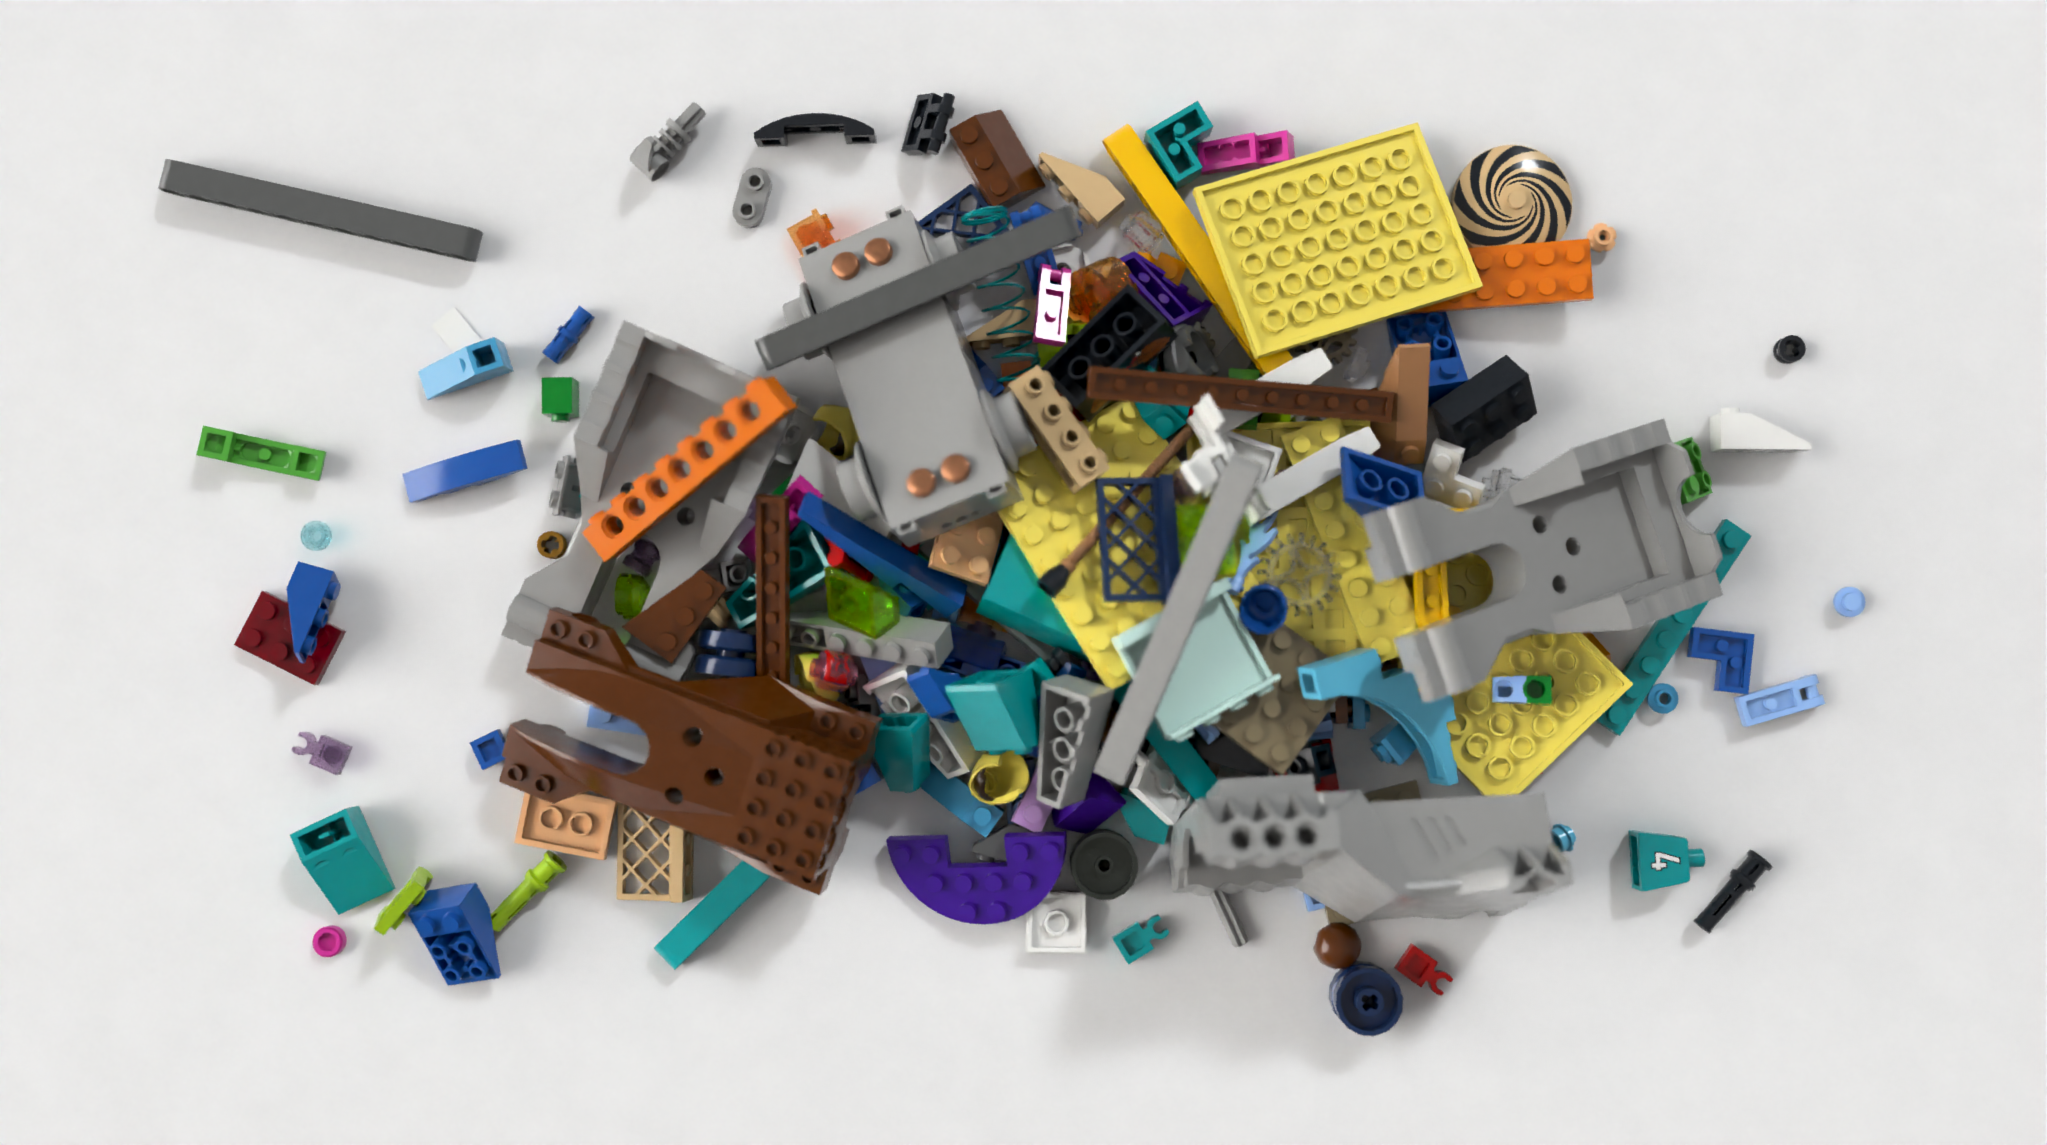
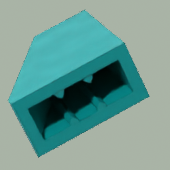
M881 713L877 716L882 718V722L875 740V758L890 791L912 793L918 790L921 783L930 775V718L928 713Z

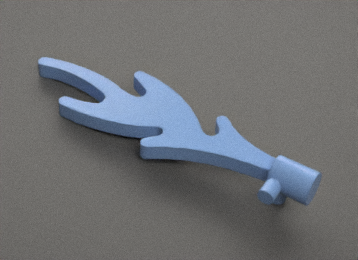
M1278 511L1268 516L1262 523L1258 522L1250 527V542L1248 544L1243 539L1240 540L1241 556L1237 573L1233 578L1227 577L1232 586V589L1227 591L1229 594L1237 596L1239 592L1244 591L1245 576L1254 566L1260 563L1256 555L1263 552L1278 534L1276 527H1273L1268 533L1266 532L1274 523Z

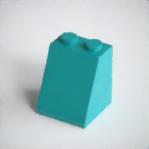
M1031 668L979 671L945 686L946 694L976 751H989L990 755L1005 753L1007 750H1014V754L1020 755L1032 752V747L1039 744L1040 716Z

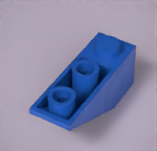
M298 561L286 589L294 653L299 662L305 664L308 655H312L316 649L317 633L320 627H325L329 617V605L332 600L335 601L337 599L341 585L334 571Z

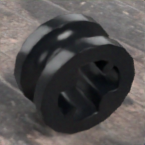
M1795 335L1781 338L1775 343L1773 348L1774 357L1783 364H1790L1800 360L1806 351L1804 341ZM1792 344L1794 346L1792 349L1793 354L1786 355V346Z

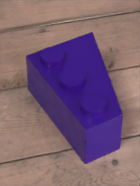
M1135 251L1115 260L1101 283L1113 298L1129 284L1169 322L1172 328L1179 324L1193 326L1198 321L1202 323L1213 305L1206 299L1201 302L1187 292L1189 288L1183 283L1177 286L1165 278V271Z

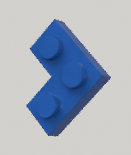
M1691 627L1687 657L1717 661L1714 691L1749 694L1755 634Z

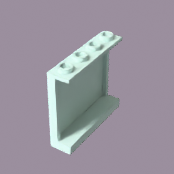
M1227 577L1213 583L1154 717V721L1165 740L1176 739L1177 742L1185 740L1194 734L1192 728L1201 723L1204 727L1215 723L1221 719L1220 712L1228 708L1232 712L1248 703L1247 697L1254 693L1258 697L1271 691L1274 688L1272 683L1281 678L1279 674H1271L1249 631L1241 622L1239 612L1227 592L1232 589ZM1162 611L1111 639L1132 680Z

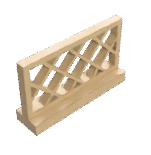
M618 802L617 900L671 901L672 903H683L692 900L694 835L672 825L662 835L652 824L656 820L655 818L650 817L648 819L643 813L632 808L627 811V806ZM633 812L644 823L635 834L627 827V818ZM647 828L658 838L649 850L638 839ZM632 843L644 854L634 865L626 857V849ZM661 843L669 850V859L663 866L652 855ZM647 858L658 869L649 880L637 869ZM633 873L643 886L636 893H626V879ZM661 874L669 881V894H661L652 886V883Z

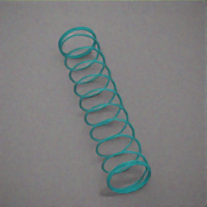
M989 206L964 214L961 217V223L966 226L987 224L1002 218L1007 219V223L1000 229L982 237L968 239L966 243L991 239L995 237L993 235L1005 229L1010 223V218L1007 217L1008 208L1004 206ZM977 216H990L982 219L967 220ZM1016 264L1017 269L1010 275L976 287V289L994 286H1016L1022 288L1021 294L1002 304L982 309L981 312L1017 309L1027 311V316L1012 325L988 332L987 336L1004 333H1027L1033 335L1031 331L1007 330L1022 323L1030 316V311L1026 308L1005 306L1020 298L1025 293V288L1020 284L1000 283L1015 275L1020 269V264ZM1033 338L1019 347L991 357L992 359L1016 356L1038 358V361L1030 367L996 380L997 382L1014 381L1019 378L1014 376L1022 374L1040 363L1041 358L1035 354H1009L1029 345Z

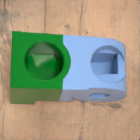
M1514 675V677H1492V702L1550 706L1552 704V676Z

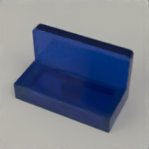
M950 624L953 650L947 658L984 670H998L1002 655H1006L1008 650L1006 642Z

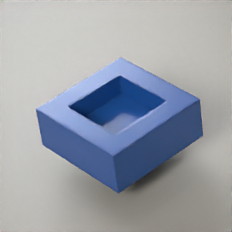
M500 729L470 742L482 770H486L506 759V757L501 756L506 740Z

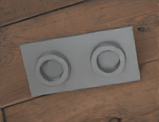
M566 455L563 456L562 461L558 460L556 465L555 478H558L559 481L557 491L552 490L549 508H553L552 515H560V511L563 510V517L575 519L576 513H580L581 498L579 497L581 493L572 491L573 485L580 486L577 461L575 457L574 463L570 462L571 456Z

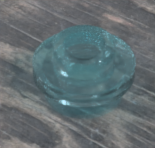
M321 521L308 522L301 530V542L309 550H323L332 540L331 529L326 523ZM319 530L321 532V539L315 541L313 535Z

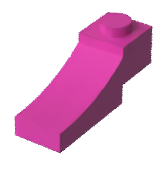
M1287 130L1257 135L1253 132L1197 143L1198 160L1203 166L1202 175L1260 169L1295 158L1294 137Z

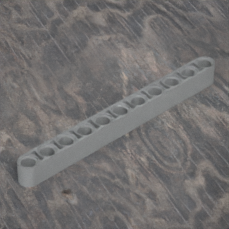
M1235 452L1232 453L1097 760L1094 773L1121 786L1127 780L1264 469L1263 464Z

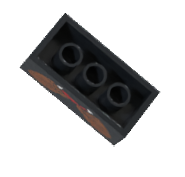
M1127 284L1041 369L1051 375L1055 383L1054 388L1090 422L1112 400L1086 398L1088 366L1143 371L1178 335L1169 322L1135 289Z

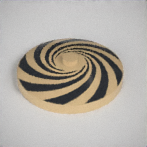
M1503 145L1479 154L1464 168L1453 187L1451 207L1468 248L1560 241L1568 228L1572 215V194L1562 170L1548 156L1526 146Z

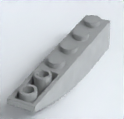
M865 611L790 612V645L830 650V652L836 653L843 652L848 655L939 669L953 650L949 622Z

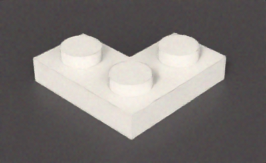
M1436 438L1432 444L1422 477L1424 496L1454 508H1472L1480 505L1486 485L1458 474L1465 448Z

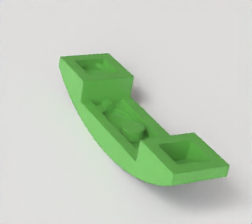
M203 426L196 455L320 481L327 452Z

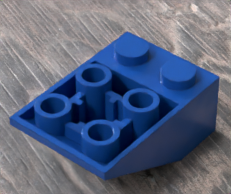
M1446 312L1410 314L1386 319L1392 356L1397 346L1401 344H1430L1428 407H1431L1433 403L1468 381Z
M477 883L428 890L421 901L412 907L408 915L447 985L499 978L501 972L490 909Z

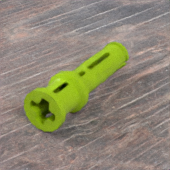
M546 851L544 859L534 869H529L525 873V880L490 914L493 930L500 932L538 892H545L549 888V883L559 873H564L567 870L566 864L558 855L552 851Z

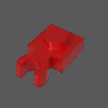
M1412 943L1394 967V969L1419 987H1422L1428 981L1429 988L1441 996L1444 992L1437 988V980L1440 978H1445L1449 982L1453 980L1445 971H1434L1438 962Z

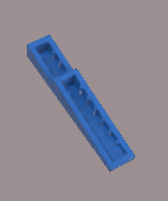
M808 492L804 495L797 516L891 588L902 583L946 618L963 606L967 590L966 584L949 574L929 568V562L813 493Z

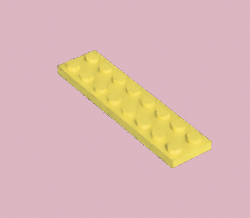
M1327 418L1280 436V441L1290 466H1293L1347 435L1340 419ZM1339 475L1304 495L1303 499L1362 648L1377 649L1378 656L1381 659V663L1399 656L1394 641L1395 638L1419 628L1415 621L1414 603L1403 576L1375 583L1365 553V549L1371 548V544L1362 517L1343 501L1342 477Z

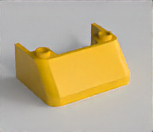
M1450 508V509H1452V510H1454V511H1456V512H1459V511L1466 510V509H1469V508ZM1447 561L1413 572L1415 621L1419 628L1462 612L1455 606H1449Z

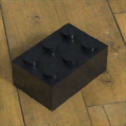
M1507 355L1431 405L1441 440L1465 448L1462 463L1478 455L1483 449L1502 439L1507 433L1522 423L1529 421L1537 414L1529 374Z

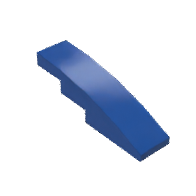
M513 440L429 464L402 475L409 502L418 503L440 494H450L470 486H480L528 468L521 441Z

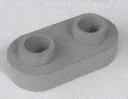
M748 169L740 180L732 211L736 222L744 228L758 226L765 214L772 182L769 175L763 169ZM754 178L760 179V184L756 187L750 185L751 180ZM745 207H752L750 215L742 214Z

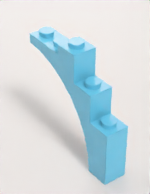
M1356 648L1297 667L1303 698L1323 700L1337 696H1353L1382 708L1401 724L1414 741L1424 761L1430 783L1446 786L1459 783L1457 764L1454 760L1450 743L1451 735L1446 724L1456 720L1454 700L1451 695L1435 701L1423 702L1420 692H1418L1413 671L1405 673L1402 668H1394L1382 672V663L1377 649Z

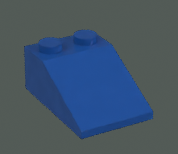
M1344 446L1339 449L1343 501L1360 516L1424 497L1422 472Z

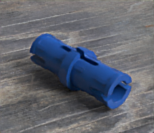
M579 305L570 319L563 326L560 325L557 330L559 332L542 353L558 364L568 349L574 343L577 344L580 341L578 337L595 317Z

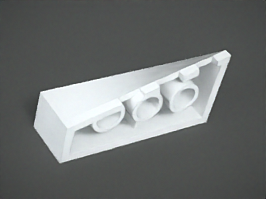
M897 663L862 687L869 695L874 693L883 703L880 707L886 713H927L907 683V676L919 672L921 666ZM929 716L930 761L947 779L970 772L980 757L987 752L975 750L961 721L950 723Z

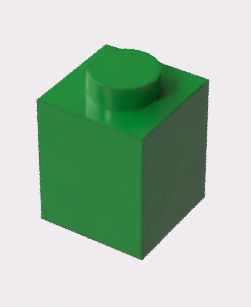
M573 377L542 378V414L551 418V422L566 423L570 422V417H579V381Z

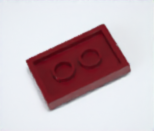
M261 591L234 645L313 685H319L346 631L327 622L325 627H320L317 633V646L314 653L308 655L305 664L300 663L294 653L288 602L267 591Z

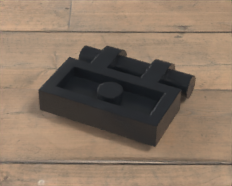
M935 93L917 95L901 149L902 152L910 156L925 155L927 152L935 155L939 154L941 144H945L947 134L945 130L948 120L952 119L955 110L952 107L955 99L954 95L944 93L943 97Z

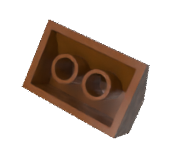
M1002 110L974 115L949 130L950 141L989 206L1010 208L1046 187Z

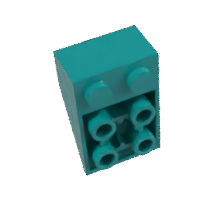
M359 806L343 809L290 834L302 864L338 915L396 889Z

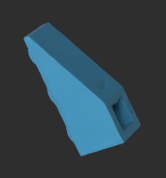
M492 337L466 346L418 371L426 398L430 400L513 372L514 370L505 343Z

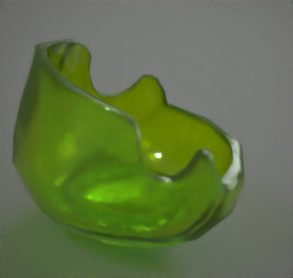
M621 573L616 580L614 594L615 610L618 615H623V619L631 620L642 611L651 590L649 583L643 576Z

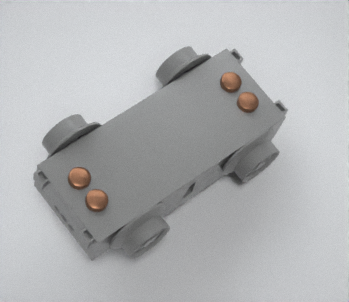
M902 205L886 211L888 220L824 248L819 242L802 248L804 257L799 258V262L806 282L800 284L799 298L783 305L786 323L790 326L961 252L963 251L953 231L934 238L928 231L922 229L911 210L906 212ZM975 282L804 356L805 359L811 360L825 354L833 361L860 442L858 441L854 445V457L838 463L836 466L841 488L852 512L860 522L880 516L888 523L890 530L908 547L1024 500L1014 472H1018L1019 457L1036 450L1033 434L1013 391L995 398L986 391L957 312L960 295L976 289Z

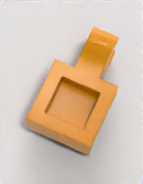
M1138 250V254L1166 272L1164 274L1165 278L1177 286L1179 285L1186 270V265L1183 261L1163 252H1160L1158 258L1155 259L1152 255Z

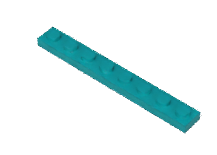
M1727 519L1722 520L1714 531L1723 556L1715 571L1719 584L1751 538L1750 534ZM1709 601L1654 622L1622 671L1633 685L1596 720L1597 723L1615 735L1620 736Z

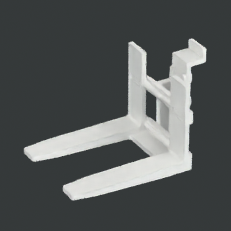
M1317 348L1286 362L1257 380L1311 385L1330 371L1332 364L1323 349ZM1206 394L1202 397L1199 404L1194 406L1193 415L1187 419L1188 425L1192 427L1202 447L1195 451L1188 462H1184L1180 469L1195 494L1201 493L1203 499L1207 497L1212 499L1228 460L1233 452L1237 453L1228 439L1227 433L1260 415L1262 412L1217 409L1210 395ZM1365 427L1338 439L1264 483L1259 479L1244 513L1249 527L1341 475L1339 449L1342 446L1369 455L1379 449L1380 444L1370 427Z

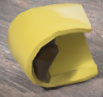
M824 404L813 416L814 421L827 423L824 432L816 442L839 461L845 460L854 455V445L856 442H860L848 407Z
M1007 750V752L997 755L983 754L975 764L970 776L968 786L971 795L977 800L990 805L1014 801L1029 785L1030 773L1028 765L1021 754H1014V750Z

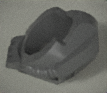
M1199 321L1193 326L1179 324L1173 327L1178 337L1160 354L1162 372L1214 377L1219 371L1216 357L1212 352L1216 342L1214 339H1210L1211 334L1205 332L1207 329L1202 327Z

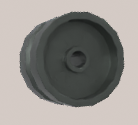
M1094 829L1089 833L1083 834L1074 844L1070 855V870L1077 887L1087 896L1098 900H1113L1125 894L1134 884L1138 873V858L1130 842L1120 833L1110 829ZM1103 859L1109 861L1110 867L1106 870L1103 867H1098V863Z

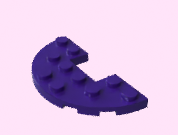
M1067 831L1006 833L1004 844L1007 862L951 863L948 834L889 836L886 843L897 874L918 900L935 912L950 919L964 923L986 925L1018 918L1036 907L1048 895L1064 865L1067 849Z

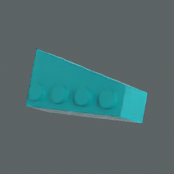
M803 519L797 524L798 527L790 535V605L846 571L842 568L836 569L828 563L827 557L831 551L830 546L825 541L824 536ZM756 573L750 576L726 602L739 630L756 626Z

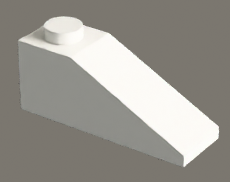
M1722 408L1720 413L1709 417L1710 452L1801 453L1812 450V443L1752 413H1740V408Z

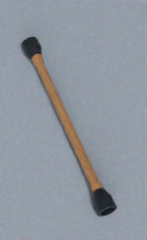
M1188 423L1139 478H1155L1183 445L1186 444L1190 437L1195 434ZM1137 486L1131 493L1138 497L1146 486ZM1126 498L1117 509L1124 513L1132 502ZM1113 513L1106 519V527L1108 529L1118 519ZM1098 523L1073 552L1068 555V558H1064L1059 564L1047 569L1037 580L1038 587L1046 595L1056 598L1066 587L1070 574L1076 569L1075 566L1099 541Z

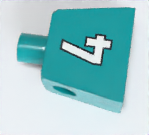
M1628 830L1632 888L1636 890L1650 891L1687 883L1690 880V868L1704 867L1705 865L1704 851L1702 849H1688L1687 838Z

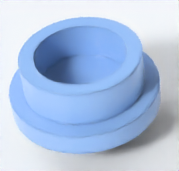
M1845 587L1835 594L1833 605L1840 615L1854 617L1864 610L1865 597L1859 589Z

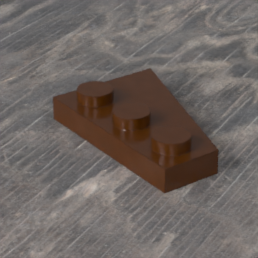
M700 570L624 624L622 628L667 661L674 663L728 587L706 571Z

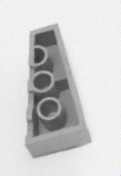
M1069 674L1042 682L1036 800L1061 809L1085 799L1114 689Z

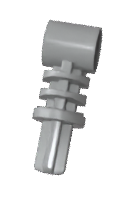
M691 103L675 122L671 118L666 121V125L669 128L666 131L661 128L659 131L661 136L659 138L657 136L646 137L634 149L630 156V161L651 181L658 180L670 166V161L666 157L673 158L675 155L673 150L676 148L679 151L682 148L679 144L682 140L685 143H689L692 140L688 134L705 117V111L697 103Z

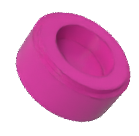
M329 925L315 933L312 944L315 952L320 956L332 957L344 950L347 938L345 932L340 927Z

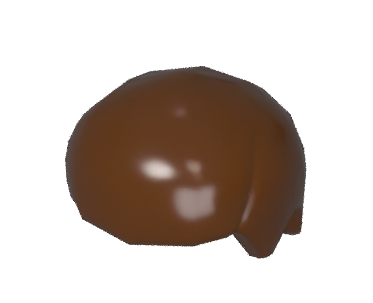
M1334 922L1319 930L1313 950L1323 965L1332 969H1346L1359 958L1361 939L1354 928L1343 922Z

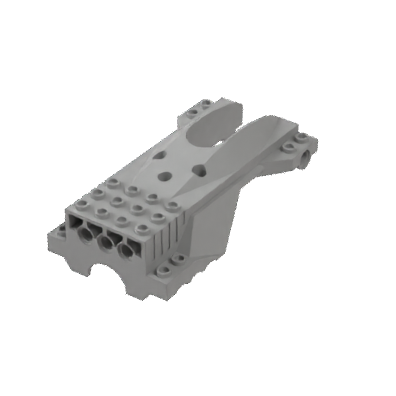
M623 320L613 349L604 364L600 379L591 394L588 407L573 436L582 515L564 557L524 580L519 594L513 599L508 609L507 622L501 633L502 636L516 640L518 643L533 649L535 640L540 639L549 609L559 607L570 612L592 615L618 557L606 562L603 561L582 533L590 526L588 520L601 510H604V512L612 507L610 501L620 493L625 491L628 494L632 483L638 477L645 473L650 475L656 470L654 464L667 454L674 455L679 450L677 444L689 435L695 437L702 430L699 426L712 416L719 417L724 412L723 405L736 396L740 399L748 392L745 387L756 379L755 377ZM787 393L798 407L801 399ZM752 402L751 413L758 418L760 414L759 407ZM796 409L645 534L658 548L661 562L658 574L641 612L698 571H706L746 515L778 453ZM729 422L728 432L731 436L735 437L736 427L733 423ZM706 441L705 450L712 456L713 447ZM683 461V470L689 475L690 466L686 461ZM661 480V489L667 494L668 486L665 481ZM639 499L638 505L645 512V504ZM689 509H692L695 514L692 524L688 522L686 517ZM617 517V525L621 530H623V523ZM632 634L625 645L639 667L676 681H685L697 654L692 638L674 663L667 661Z
M1664 418L1574 447L1484 504L1456 512L1426 497H1420L1361 516L1371 544V548L1365 549V553L1375 583L1419 571L1469 552L1479 555L1484 559L1492 571L1493 588L1490 596L1484 603L1394 639L1405 673L1413 671L1423 702L1435 701L1445 696L1468 690L1474 687V685L1484 682L1503 645L1529 635L1634 630L1723 595L1715 572L1723 556L1715 533H1704L1696 529L1687 520L1682 510L1680 499L1682 486L1686 479L1695 473L1687 450L1671 441Z

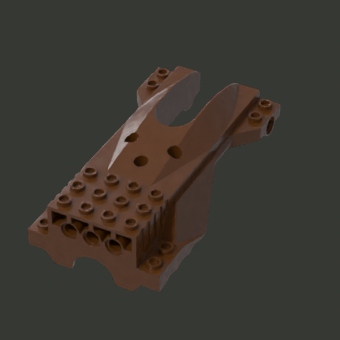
M559 607L549 609L542 636L534 642L526 673L543 684L574 699L637 724L647 736L649 754L644 764L634 762L566 735L564 730L556 726L537 724L523 719L510 724L501 755L506 757L499 782L553 804L582 793L594 792L714 843L762 873L821 895L827 889L834 866L843 851L850 830L846 827L849 810L859 785L869 772L876 751L875 740L882 718L853 709L841 702L824 698L812 691L795 687L770 675L676 681L639 667L614 628L601 624L598 619L583 613L570 612Z

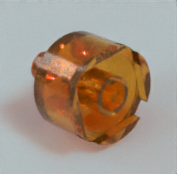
M1106 257L1074 271L1071 275L1069 309L1075 314L1083 315L1090 321L1127 284L1138 292L1137 284H1132L1128 276L1132 273L1129 267L1118 258Z

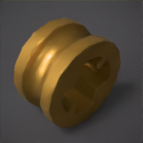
M548 531L539 537L537 549L542 556L557 559L565 554L567 541L563 535L554 531ZM553 537H556L557 540L555 542L559 543L558 550L553 549L550 554L547 552L549 548L545 547L546 541H552Z

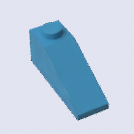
M930 761V775L921 783L920 788L986 838L1003 815L1004 809L998 805H990L977 800L971 795L968 783L958 776L947 779Z

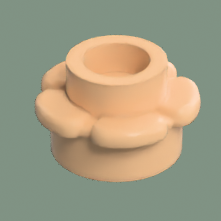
M1598 223L1594 225L1593 229L1588 231L1587 239H1589L1592 250L1596 252L1610 251L1615 246L1616 231L1612 227H1607V224ZM1600 235H1603L1605 239L1601 240Z

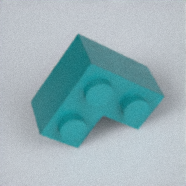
M1198 101L1148 129L1145 133L1144 143L1175 190L1200 177L1203 168L1191 147L1210 137L1213 125Z

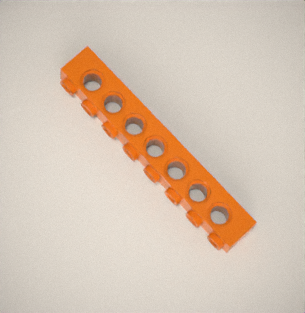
M760 376L750 382L745 387L748 391L740 399L736 396L723 405L724 412L719 417L712 416L699 426L702 430L695 437L689 435L677 444L679 450L674 455L667 454L654 464L656 467L654 472L650 475L645 473L638 477L632 483L634 488L628 494L625 491L620 493L610 501L612 507L606 512L601 510L588 520L590 526L582 533L604 562L621 555L797 408V405L774 376L762 379ZM752 402L759 407L760 414L758 418L751 413ZM729 422L733 423L736 427L735 437L731 436L728 432ZM706 441L713 447L712 456L705 450ZM683 461H686L690 466L689 475L683 470ZM661 480L665 481L668 486L667 494L661 489ZM639 499L645 504V512L638 505ZM617 517L623 523V530H621L617 525Z

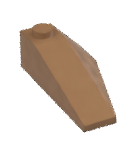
M1429 343L1398 345L1383 373L1384 379L1378 391L1394 392L1391 423L1370 421V429L1380 444V448L1372 453L1375 457L1399 465L1424 463L1428 420Z

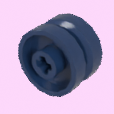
M719 628V631L699 629L697 644L701 648L716 649V655H697L694 672L735 677L756 676V659L745 658V653L756 654V635L734 629Z
M1356 961L1348 968L1340 969L1335 973L1330 983L1329 1001L1332 1010L1351 1031L1359 1035L1376 1036L1387 1032L1397 1023L1403 1010V995L1399 984L1383 968L1371 962ZM1364 995L1368 996L1369 998L1363 1002L1361 1000Z

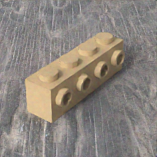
M1039 365L1008 384L1002 393L1014 392L1028 421L1034 439L1074 495L1110 469L1107 464L1108 458L1104 451L1099 447L1096 448L1090 440L1091 435L1085 424L1076 420L1072 414L1073 409L1069 401L1064 396L1060 397L1054 388L1055 383L1051 375L1047 371H1042Z

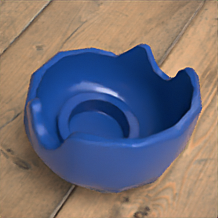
M1267 583L1254 585L1244 593L1241 600L1240 620L1250 632L1258 635L1272 634L1285 622L1288 610L1287 598L1276 586Z

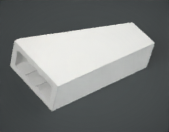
M808 438L787 489L802 475L824 496L822 498L824 501L858 520L844 496L838 479L836 466L841 462L816 441ZM880 516L861 522L888 539L891 533L894 534L890 530L888 523Z

